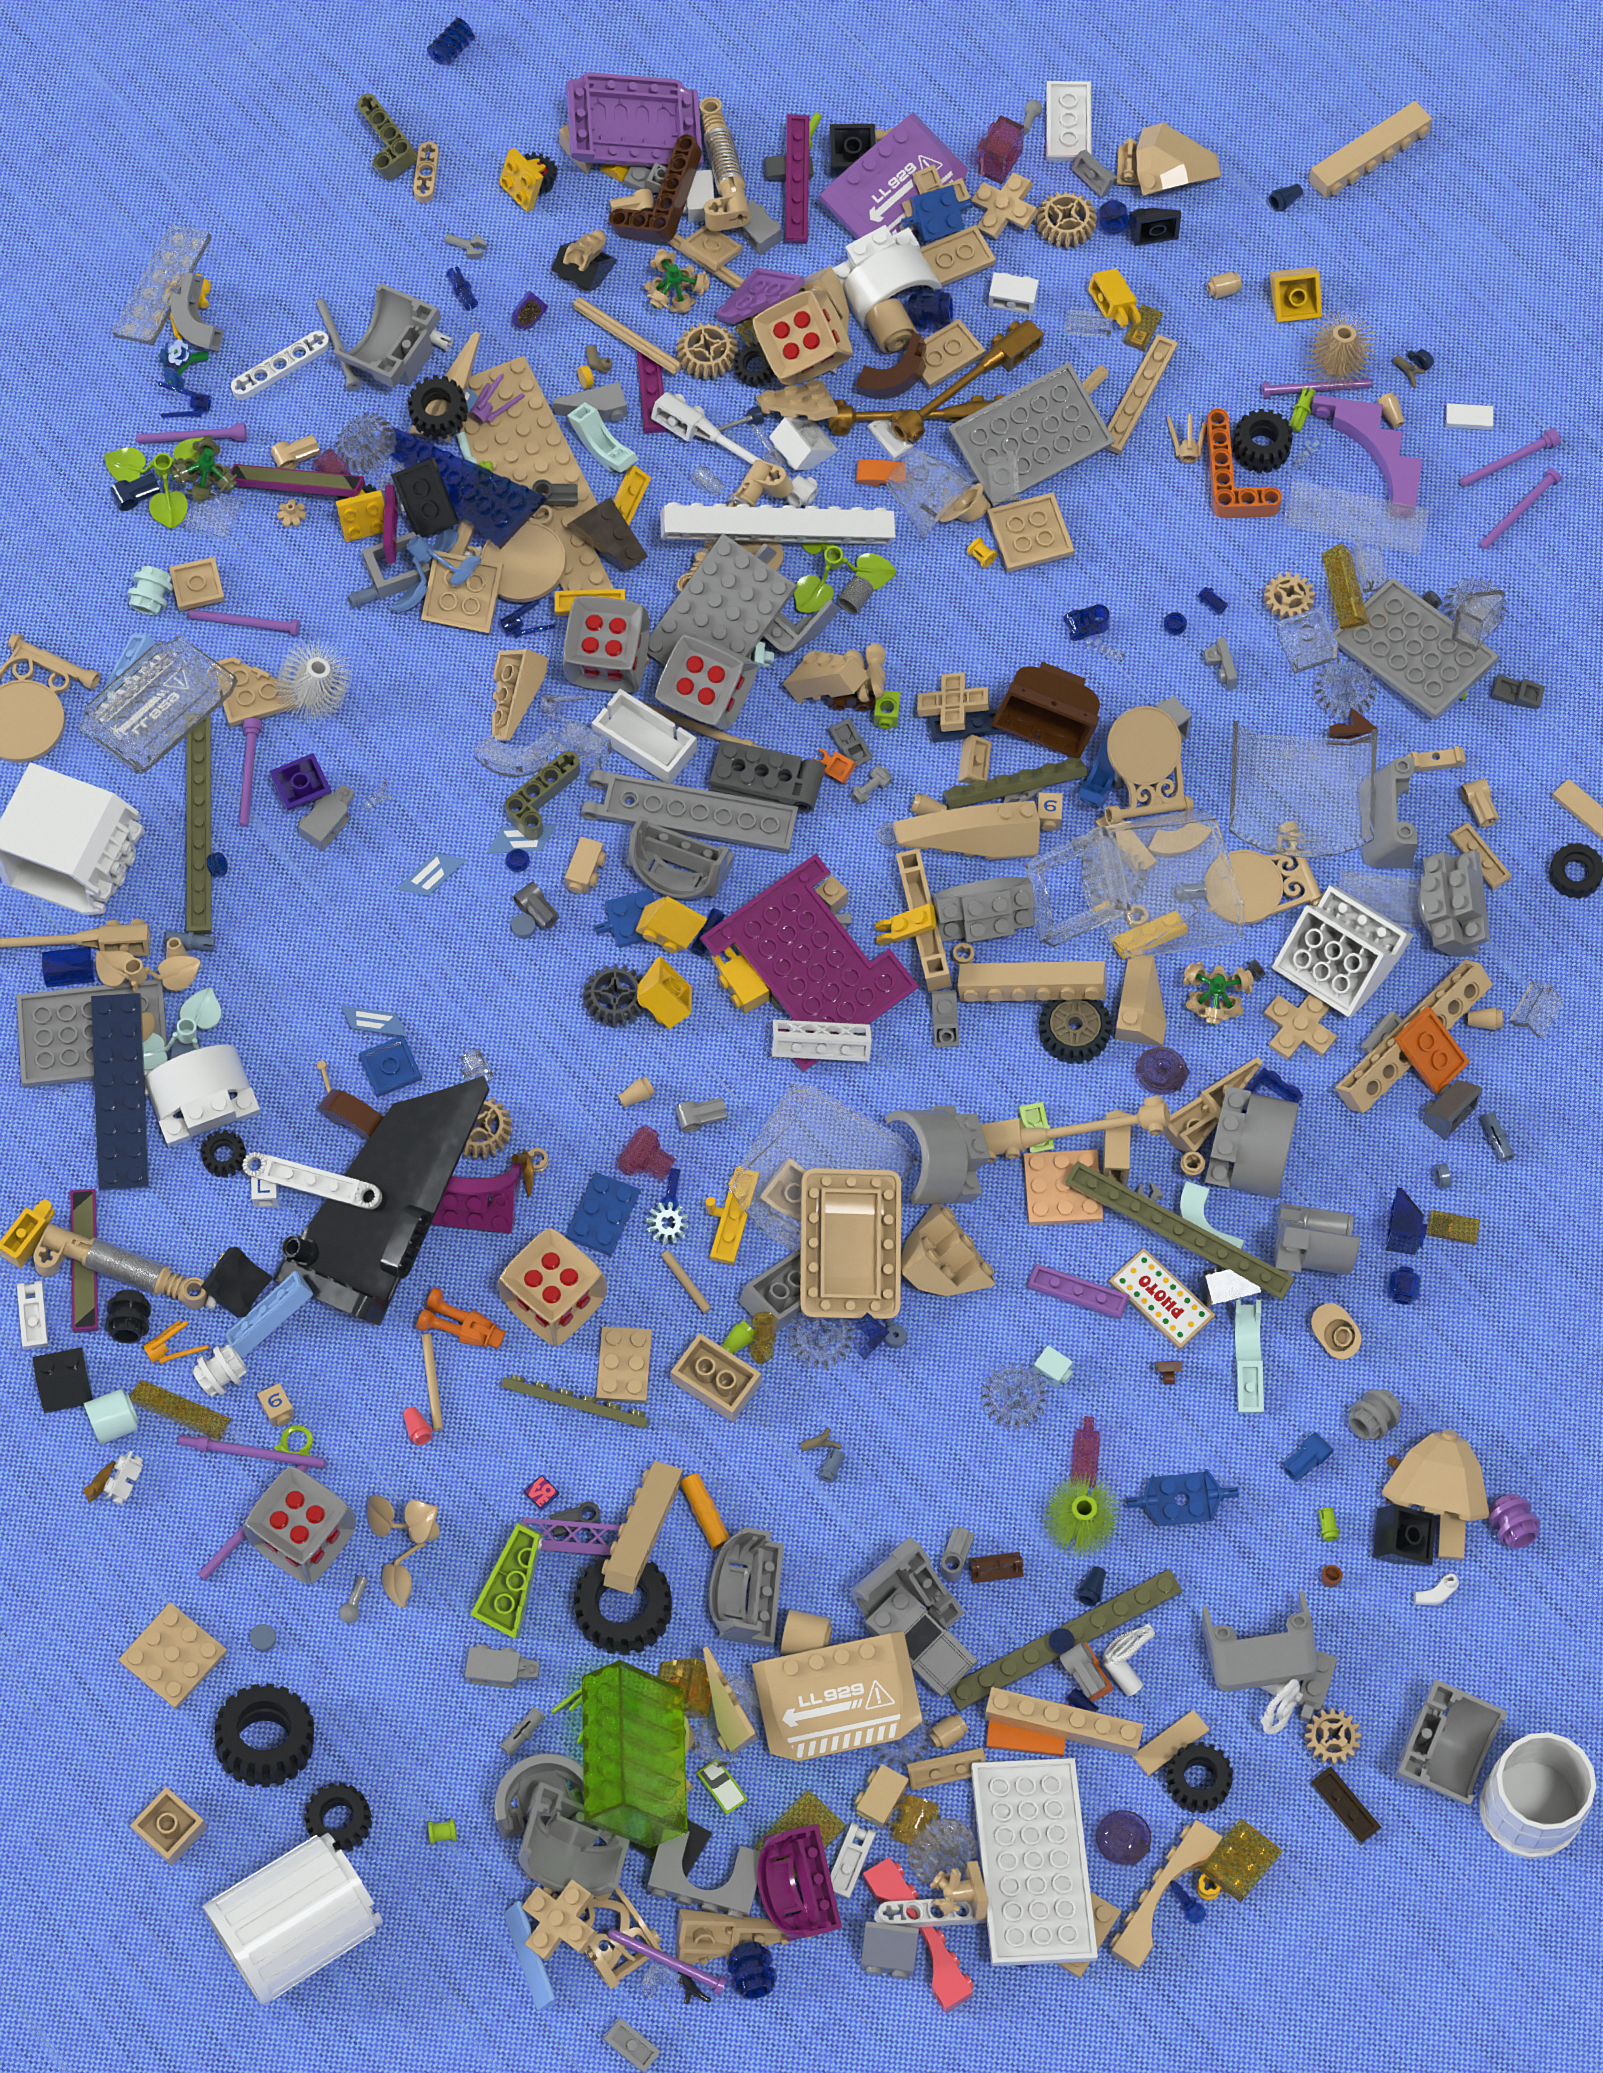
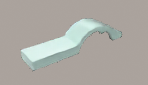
M1241 1300L1235 1301L1238 1413H1264L1263 1360L1260 1345L1261 1300H1256L1255 1305H1241Z

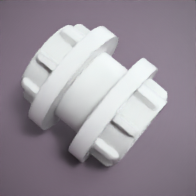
M218 1345L213 1348L215 1356L210 1360H207L204 1356L197 1359L198 1365L194 1367L193 1374L209 1396H214L217 1393L222 1396L227 1393L225 1385L230 1381H233L236 1385L243 1382L242 1376L246 1374L247 1367L231 1345H226L223 1348Z

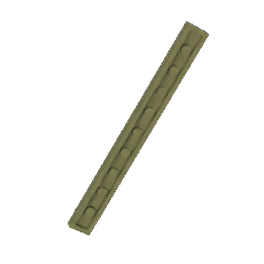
M187 715V933L193 931L194 934H212V870L207 863L208 859L212 856L211 715Z
M1079 1161L1075 1163L1065 1180V1184L1217 1267L1221 1266L1223 1270H1232L1259 1286L1265 1293L1282 1302L1295 1281L1294 1277L1276 1269L1270 1264Z
M1168 1569L965 1677L948 1692V1695L958 1712H961L989 1697L991 1687L998 1689L1006 1688L1060 1659V1655L1080 1642H1087L1088 1644L1182 1594L1183 1590L1171 1570Z

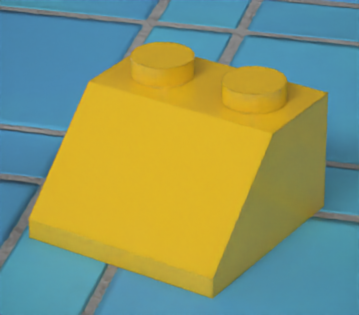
M1315 266L1270 272L1271 297L1277 322L1322 317L1320 272Z
M666 896L644 907L636 932L642 934L644 939L662 945L665 951L677 953L689 946L706 923L707 918Z
M659 956L638 984L637 1000L643 1008H648L653 1013L659 1023H663L671 1029L692 1012V986Z

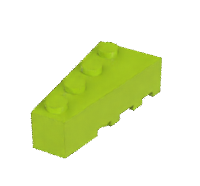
M523 1522L516 1524L470 1614L471 1616L514 1639L520 1637L544 1533Z

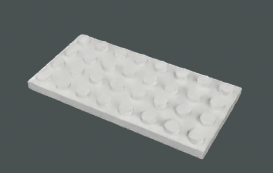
M1075 1758L972 1763L971 1774L982 1879L989 1901L986 1918L991 1966L1097 1961L1098 1954Z

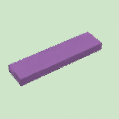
M1039 1264L1035 1265L1027 1285L1028 1289L1119 1320L1122 1319L1130 1299L1128 1294Z

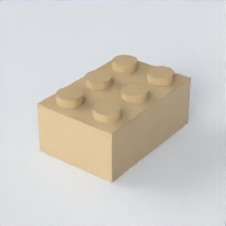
M701 1333L697 1335L670 1372L671 1382L731 1422H734L762 1384V1375L759 1371Z

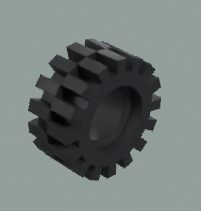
M751 342L750 347H747L745 344L743 351L740 349L737 351L739 356L734 357L736 362L733 363L735 372L740 380L748 386L751 384L753 387H757V384H760L761 387L765 386L764 382L767 380L770 383L772 381L770 377H775V374L766 359L760 343L757 342V345H755L754 342ZM755 357L762 358L764 361L762 369L758 372H750L747 368L748 362Z
M217 1130L215 1131V1136L209 1134V1140L204 1139L202 1142L203 1147L201 1146L200 1149L201 1158L210 1174L215 1173V1176L219 1178L220 1174H223L224 1178H228L229 1173L234 1176L236 1175V1170L241 1171L243 1169L242 1164L247 1153L241 1137H237L235 1132L232 1131L229 1134L228 1130H223V1133L220 1134V1131ZM228 1146L233 1150L232 1157L224 1162L218 1161L214 1157L215 1151L219 1147Z

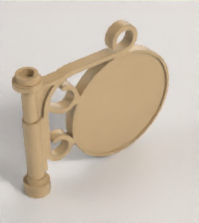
M472 492L471 495H468L467 502L469 506L456 531L459 534V538L447 553L464 556L468 549L469 553H474L482 560L504 564L498 594L502 599L520 603L531 602L552 592L562 580L567 564L566 552L561 539L553 530L547 527L554 518L552 509L547 505H539L532 511L533 518L504 509L484 506V496L477 492ZM540 512L549 513L548 518L545 520L536 519ZM493 515H501L521 522L511 523L500 528L498 519ZM490 516L495 526L491 530H485L480 522ZM476 528H478L482 535L490 537L482 549L481 556L475 547L469 546Z
M20 633L12 634L9 638L8 646L14 652L0 668V680L11 666H13V675L17 679L0 685V759L14 763H24L39 759L58 744L65 728V712L57 694L64 693L70 688L71 682L69 678L76 681L80 680L83 686L91 690L97 687L101 678V674L93 669H83L57 655L23 641L24 636ZM29 662V672L25 675L17 674V663ZM34 664L52 672L48 679L50 688L42 683L31 680L35 673ZM56 675L66 680L63 686L56 687L53 685L57 679Z

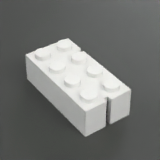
M619 689L607 704L608 709L604 707L592 722V731L595 738L665 783L671 784L697 752V738L679 727L677 729V740H675V723L622 689Z

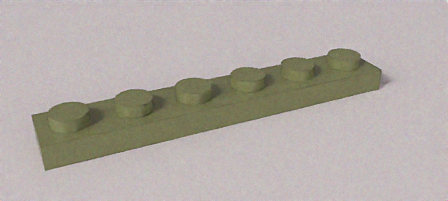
M1068 758L1061 763H1048L1032 770L1023 769L1016 774H1003L987 781L978 780L966 786H953L949 790L943 791L949 809L1088 775L1086 766L1081 758Z
M511 1374V1378L503 1377L501 1387L646 1429H648L651 1419L646 1418V1412L631 1408L630 1413L621 1411L622 1405L608 1401L606 1406L597 1404V1398L583 1395L582 1399L573 1397V1391L559 1388V1391L555 1392L549 1390V1384L535 1381V1384L531 1385L525 1383V1377Z

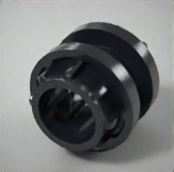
M135 1290L117 1292L116 1296L108 1301L107 1312L109 1315L105 1322L106 1330L114 1340L120 1343L131 1344L140 1341L141 1337L149 1332L150 1322L148 1318L151 1315V1304L141 1292Z

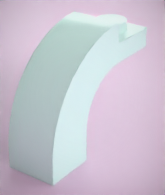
M584 402L567 415L573 429L587 450L611 473L614 470L621 473L629 469L638 460L635 452L620 444L610 434L598 410Z
M1186 1181L1181 1195L1179 1216L1242 1249L1244 1240L1219 1232L1207 1222L1204 1215V1207L1210 1189Z

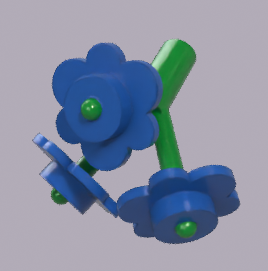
M178 339L174 345L169 347L170 354H168V342H166L165 349H161L160 354H158L160 363H164L163 371L166 382L172 387L178 386L182 389L185 380L180 376L191 363L208 360V353L204 351L190 354L188 351L190 349L189 344ZM168 360L170 363L181 366L177 372L167 367Z

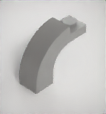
M185 272L181 282L180 294L172 293L171 313L175 326L180 334L190 343L219 352L224 329L207 325L200 317L198 310L204 277Z

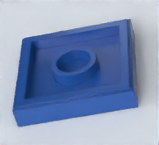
M404 1036L358 1053L377 1098L422 1080L421 1073Z

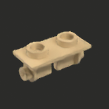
M1132 138L1127 139L1123 146L1119 145L1117 185L1139 186L1136 158L1137 144Z

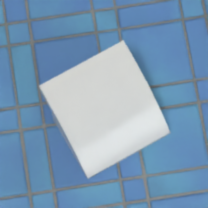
M1329 885L1318 906L1306 905L1275 960L1272 969L1347 1017H1352L1388 976L1414 934L1339 887Z

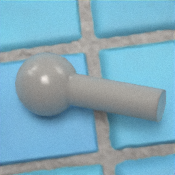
M1029 100L1025 104L1026 117L1021 127V132L1024 134L1029 133L1034 118L1042 112V105L1037 100Z
M358 1576L348 1603L341 1606L339 1617L343 1622L353 1623L358 1619L359 1609L357 1606L367 1584V1578Z

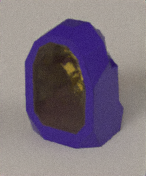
M529 290L516 306L512 315V323L518 328L531 327L544 314L548 306Z

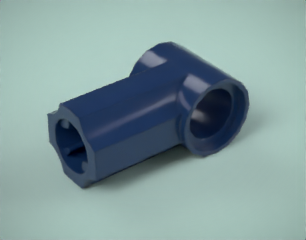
M153 473L131 482L127 480L118 481L110 488L121 511L131 510L137 506L138 501L161 492Z

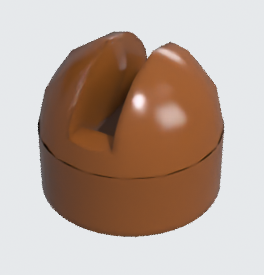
M1335 1565L1326 1566L1321 1574L1323 1584L1330 1588L1339 1585L1343 1577L1341 1569Z

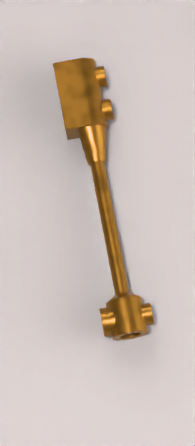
M1017 320L1012 322L1008 327L1009 333L1003 336L1001 333L995 335L991 341L993 344L991 349L979 362V365L918 412L913 409H909L905 413L901 409L896 411L891 418L893 421L891 427L895 435L902 441L909 439L913 443L917 442L925 433L923 419L982 373L1000 365H1003L1008 371L1012 370L1042 346L1044 333L1029 320H1025L1022 323H1019Z
M975 395L971 397V401H966V403L945 407L944 409H935L924 419L944 418V420L958 422L1006 395L994 396V401H985L983 396ZM838 399L834 401L837 406L838 416L829 418V429H832V433L835 435H846L850 432V428L854 426L856 421L892 420L893 414L898 410L856 412L852 405H847L845 400Z

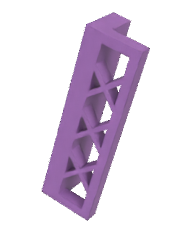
M523 1518L522 1520L527 1525L528 1523L539 1524L545 1531L544 1537L546 1535L550 1537L551 1540L542 1541L541 1550L607 1556L610 1554L612 1545H607L601 1536L608 1530H619L621 1526ZM544 1525H553L548 1530L544 1527ZM557 1526H564L570 1533L563 1541H556L550 1534ZM569 1527H578V1528H577L574 1532H572ZM582 1528H589L596 1537L589 1543H581L575 1534ZM594 1529H604V1530L601 1531V1532L598 1534ZM573 1537L577 1542H567V1541H568L570 1538ZM597 1539H599L602 1544H592V1543H594Z

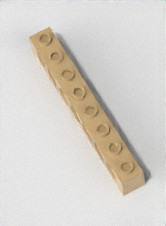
M1465 959L1335 1087L1348 1109L1359 1113L1369 1110L1373 1103L1381 1095L1385 1094L1389 1087L1412 1066L1411 1062L1394 1041V1038L1425 1007H1431L1445 1028L1449 1030L1463 1014L1470 1010V1007L1479 998L1486 994V991L1493 984L1480 963Z

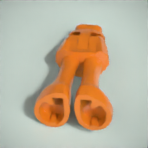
M437 1287L432 1289L428 1297L426 1309L422 1310L416 1324V1328L421 1331L431 1328L443 1330L458 1336L460 1343L474 1346L484 1345L485 1348L492 1346L499 1349L506 1334V1331L497 1328L496 1323L491 1322L476 1310L467 1312L446 1303L443 1299V1291ZM434 1313L448 1316L463 1324L459 1325L435 1316Z

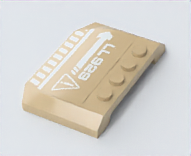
M904 1631L752 1664L769 1751L772 1755L800 1762L901 1740L923 1722Z

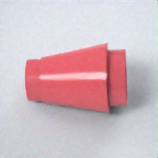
M416 1407L407 1408L403 1412L410 1441L414 1442L415 1445L426 1444L433 1437L432 1427Z

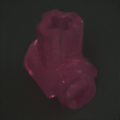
M643 1125L637 1129L618 1157L617 1168L629 1176L637 1173L643 1174L646 1171L663 1181L670 1172L676 1158L661 1150L658 1140L659 1134L651 1127Z

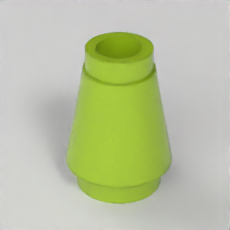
M742 1320L739 1324H735L721 1347L731 1354H735L754 1341L753 1338L757 1333Z

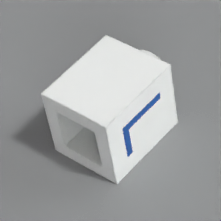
M251 1177V1197L254 1208L279 1207V1185Z

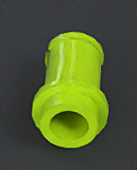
M1332 1507L1318 1510L1322 1527L1320 1536L1326 1542L1339 1539L1340 1529L1336 1525L1335 1511Z

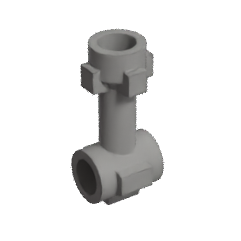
M878 765L870 773L872 779L862 788L857 785L853 789L851 797L857 804L866 803L870 799L868 794L880 785L884 789L891 783L893 778L885 767L882 768Z

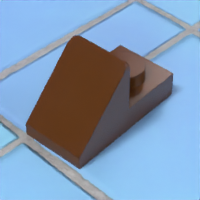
M1351 709L1350 725L1337 723L1329 726L1327 734L1328 745L1376 742L1377 728L1354 709Z

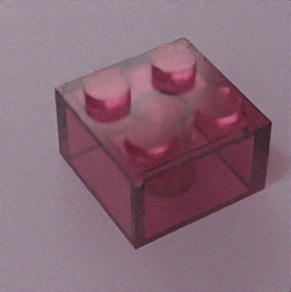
M1002 115L999 116L996 122L993 121L991 123L986 139L982 138L977 148V151H979L976 162L978 164V174L1001 185L1003 184L1023 152L1024 125Z

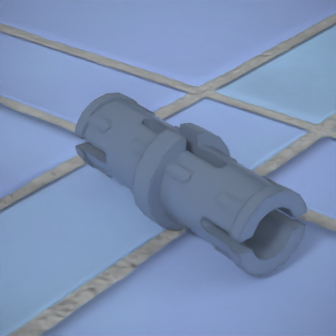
M167 930L165 939L167 940H165V945H167V941L170 938L176 937L181 940L186 950L200 949L214 952L215 936L197 935L193 931L183 933Z
M1494 1112L1485 1114L1480 1120L1485 1126L1489 1135L1488 1140L1490 1144L1494 1145L1500 1161L1507 1162L1513 1159L1515 1153L1510 1147L1507 1140L1508 1135L1505 1130H1502Z

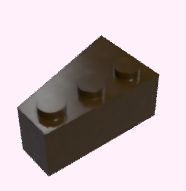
M611 497L567 524L570 529L575 530L588 544L593 545L601 552L600 554L622 572L648 557Z

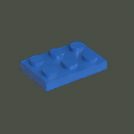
M595 1172L566 1233V1238L569 1241L612 1257L641 1190Z

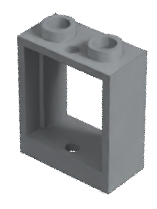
M415 532L397 537L396 553L407 550L406 545L416 536ZM383 543L362 550L365 566L373 585L377 589L379 599L405 591L414 583L421 581L417 569L384 580L376 560L385 557ZM431 560L426 563L419 561L428 582L432 562Z

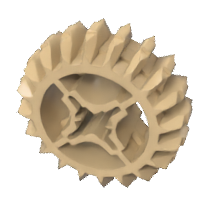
M1066 190L1063 195L1056 191L1054 197L1048 195L1046 201L1042 200L1040 207H1038L1039 212L1036 217L1038 233H1042L1043 240L1048 239L1049 245L1055 242L1057 248L1065 245L1066 249L1071 244L1077 248L1078 242L1085 244L1086 238L1090 239L1092 232L1096 229L1095 223L1097 222L1095 208L1091 206L1090 200L1084 201L1085 197L1083 194L1077 197L1075 191L1070 195ZM1077 213L1083 218L1084 222L1076 215ZM1049 217L1053 219V222L1056 223V226H1054L1050 222Z
M708 321L707 325L703 326L699 322L697 328L691 325L690 331L684 330L683 337H679L676 347L678 353L677 360L681 362L682 370L687 369L688 375L695 373L696 379L703 376L705 381L708 377L712 376L716 380L718 374L724 377L725 371L731 372L733 363H736L734 357L738 356L737 341L734 339L732 332L728 333L726 326L720 329L719 323L711 326L710 321Z
M493 1097L488 1102L485 1099L480 1113L483 1114L478 1115L463 1150L464 1157L466 1158L473 1154L474 1160H477L479 1155H482L483 1159L486 1160L488 1153L496 1156V1149L503 1151L505 1149L503 1143L510 1142L508 1135H511L513 1130L510 1127L512 1119L508 1117L509 1111L507 1109L503 1110L504 1107L501 1102L495 1104ZM496 1119L499 1122V1128L494 1135L490 1127Z

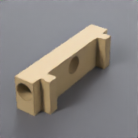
M1454 746V749L1423 753L1414 751L1406 756L1414 757V772L1461 767L1466 764L1463 747L1459 748V746Z

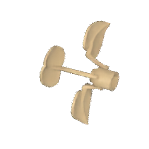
M99 950L96 953V970L103 984L109 987H119L124 983L125 979H128L131 982L134 993H139L137 986L146 981L147 974L157 980H162L164 987L168 990H183L194 981L201 965V961L197 958L174 956L163 960L159 964L158 971L160 975H158L150 967H144L142 961L134 958L131 953ZM150 1012L142 1013L143 1042L152 1035L155 1029V1018Z
M372 1495L368 1498L369 1501L367 1502V1519L372 1532L379 1537H385L390 1533V1527L408 1529L411 1541L417 1543V1545L396 1559L394 1565L386 1564L382 1573V1583L388 1597L396 1605L406 1608L411 1594L412 1579L406 1567L400 1565V1563L419 1548L425 1547V1542L438 1539L440 1529L435 1520L439 1507L420 1500H412L407 1503L405 1508L406 1524H396L392 1522L395 1512L391 1503L382 1496Z

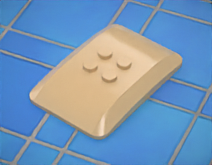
M813 1168L806 1171L802 1176L800 1307L803 1314L807 1317L892 1319L899 1313L901 1307V1179L896 1172L891 1170Z

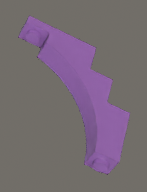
M1314 395L1311 415H1317L1321 418H1333L1332 429L1355 440L1379 465L1390 493V515L1401 519L1413 518L1416 509L1422 459L1399 456L1402 432L1380 429L1383 405Z

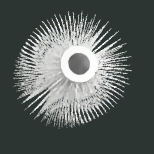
M319 639L318 655L316 645V656L315 648L312 656L308 648L306 649L307 655L302 652L304 657H306L305 660L298 653H294L304 663L294 657L291 658L289 655V659L298 662L300 666L295 665L291 661L289 663L288 660L287 663L285 660V663L282 664L283 668L280 669L282 671L278 681L290 682L292 684L285 685V683L277 682L276 686L289 687L291 689L274 690L285 693V691L287 693L289 691L291 693L294 692L292 695L287 694L284 697L287 698L288 696L290 698L291 696V701L296 700L292 705H299L297 713L302 704H304L303 709L306 704L307 724L308 708L310 719V706L311 713L315 706L316 714L317 712L320 714L319 707L324 710L322 705H320L321 703L324 704L323 707L325 706L332 711L331 706L326 705L323 700L335 707L336 703L328 700L326 696L333 698L336 702L337 700L339 703L341 701L344 687H346L345 682L348 681L341 679L337 681L334 678L339 677L348 680L347 677L349 676L343 674L339 676L332 673L344 672L346 674L350 671L343 669L345 671L338 669L339 671L336 669L332 670L335 667H344L342 664H340L341 666L338 664L334 665L337 663L336 661L329 662L336 656L327 660V653L322 658L323 651L320 658ZM294 666L298 669V671H295V669L293 670L290 667ZM286 670L294 672L296 675L292 676ZM287 675V677H289V678H291V679H294V680H290V679L287 680V678H284V677H282V676ZM332 682H339L342 685L336 684L335 686ZM330 687H336L338 690H332ZM328 692H331V693L333 692V693H335L337 696H336V697H334V695L331 696Z

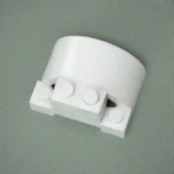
M886 225L845 246L849 260L832 268L843 286L848 307L862 330L868 328L865 322L867 312L899 291L916 285L930 286L935 292L942 288L940 281L922 254L920 245L909 227L893 236Z
M213 1045L190 1051L159 1065L145 1077V1086L168 1148L189 1141L193 1136L236 1120L240 1122L261 1114L237 1049L232 1045ZM237 1092V1096L231 1100L228 1093ZM181 1110L184 1118H174L173 1115Z

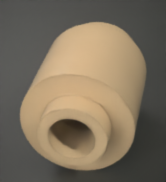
M1230 271L1210 277L1207 283L1209 295L1219 299L1236 294L1238 290H1242V282L1238 272L1233 273Z
M959 1714L950 1715L931 1727V1734L928 1737L936 1749L940 1747L942 1750H945L964 1738V1734L969 1730Z

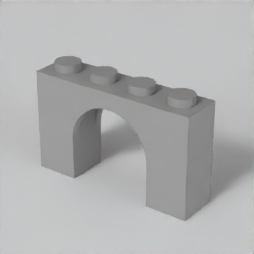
M664 1825L646 1890L651 1891V1895L657 1898L666 1899V1896L676 1898V1902L682 1905L691 1906L692 1903L701 1905V1909L707 1912L717 1913L718 1910L727 1913V1916L742 1919L743 1916L748 1917L758 1883L757 1868L761 1852L740 1846L729 1881L718 1889L703 1890L695 1887L687 1880L682 1868V1859L689 1831Z

